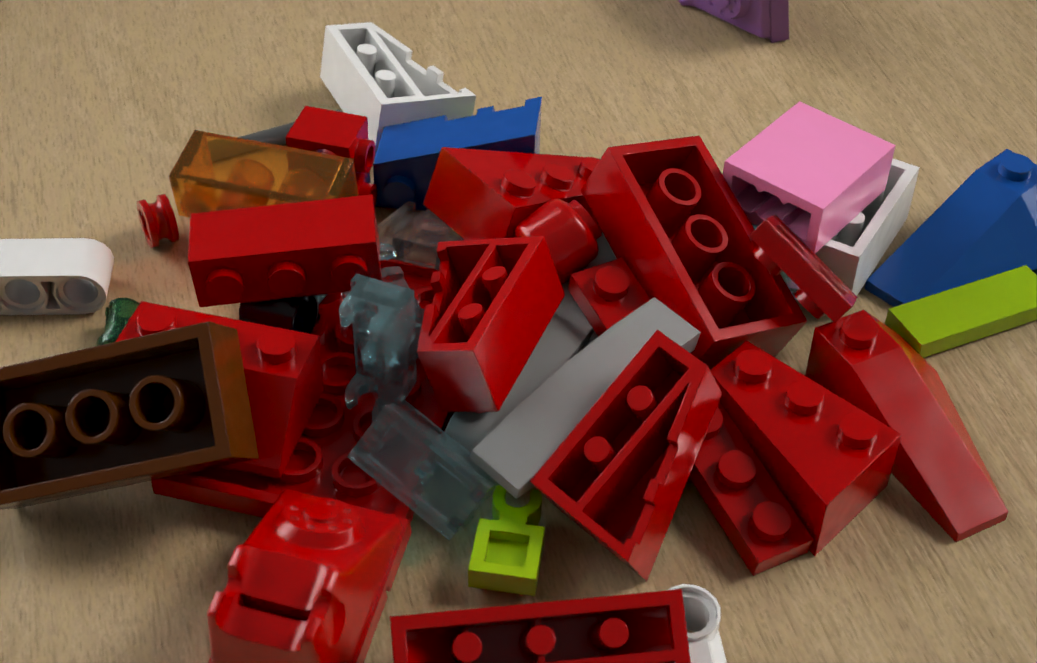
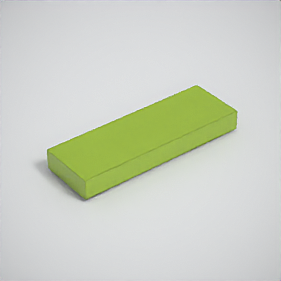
M1027 265L889 308L885 324L900 334L924 358L1037 320V275Z

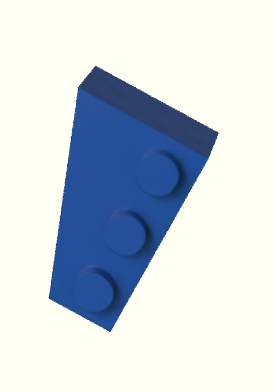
M542 97L526 99L525 106L495 111L494 106L479 108L474 116L448 120L447 116L443 115L385 126L373 163L374 184L377 186L375 207L432 212L423 203L442 147L539 154Z

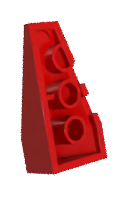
M864 309L842 317L836 323L832 321L816 327L805 376L902 434L891 473L955 543L1005 521L1008 510L937 371L900 334Z

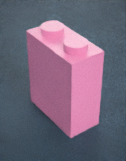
M799 101L726 159L723 176L751 223L759 226L766 218L776 214L814 253H817L885 191L896 145Z

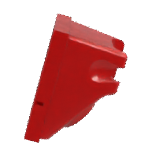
M282 489L278 499L245 543L235 547L227 565L228 582L223 592L215 593L208 608L207 619L211 650L208 663H364L388 598L386 591L390 592L412 533L409 519L350 505L336 499Z

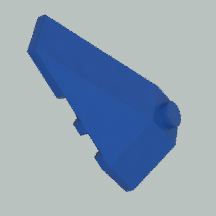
M1006 149L975 170L867 279L864 289L889 305L896 307L1027 265L1037 275V165L1028 157Z

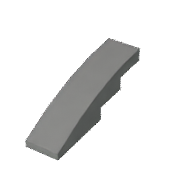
M652 298L611 326L546 379L472 450L470 459L516 499L535 487L530 482L533 476L657 329L690 353L695 350L701 332L658 299Z

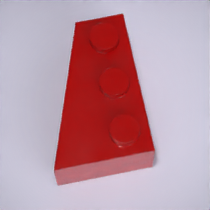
M442 147L423 205L464 240L515 238L516 226L552 198H559L567 203L573 199L578 201L588 211L602 232L580 191L600 159L595 157Z
M544 236L438 242L437 254L440 259L439 271L432 272L430 282L434 291L432 304L425 306L416 352L442 412H499L565 296Z
M657 329L530 480L556 508L646 582L722 395V391L708 365Z
M746 340L710 370L722 391L719 401L813 537L814 541L809 551L816 556L888 486L902 434Z

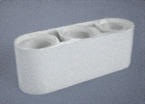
M87 238L0 239V315L89 314L98 311L106 302L112 275L114 256L111 250L104 243Z

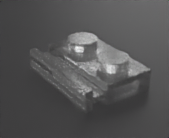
M410 201L406 202L377 225L380 250H391L390 259L439 270L440 259L437 254L438 242L464 240L429 209L424 212L415 211V203Z

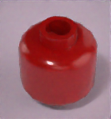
M559 198L548 200L516 226L514 232L515 237L544 236L561 284L570 279L571 274L579 272L598 256L599 249L596 240L602 236L594 219L578 201L573 199L567 203Z

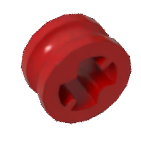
M166 194L157 195L156 201L150 204L145 199L137 201L136 205L140 224L150 248L158 247L160 240L165 238L171 243L179 241L175 214Z

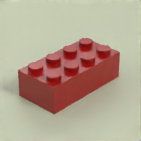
M700 135L613 146L606 149L580 191L616 258L622 257L649 298L655 297L701 332L696 348L691 354L708 365L711 370L747 340L773 357H776L808 321L781 274L778 276L773 275L753 255L752 250L757 244L749 235L754 231V228Z

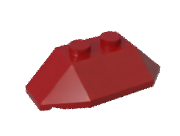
M682 589L390 616L393 663H691Z

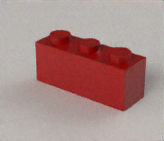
M373 194L191 213L188 265L199 308L383 288L380 242Z

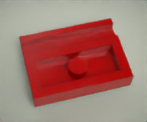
M776 214L766 218L749 235L757 244L752 250L753 255L773 275L778 276L784 271L799 287L794 293L796 299L815 318L820 319L826 314L836 323L853 307L858 297Z

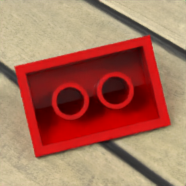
M141 301L115 342L207 321L237 329L259 459L222 467L280 479L324 390L319 335Z

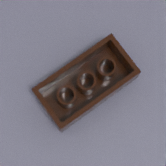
M207 321L0 367V509H17L259 459L237 329Z

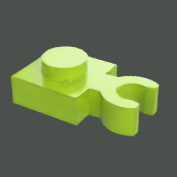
M501 485L495 488L492 495V519L479 518L468 568V587L535 596L545 539V527L537 526L541 520L542 495L539 490L532 489L530 501L525 506L513 507L506 503V490Z

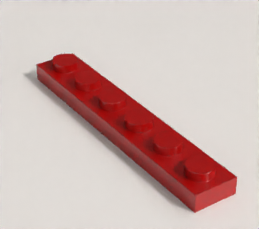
M622 257L570 275L568 290L598 337L611 326L651 300ZM719 401L689 478L751 574L755 576L808 553L814 539Z

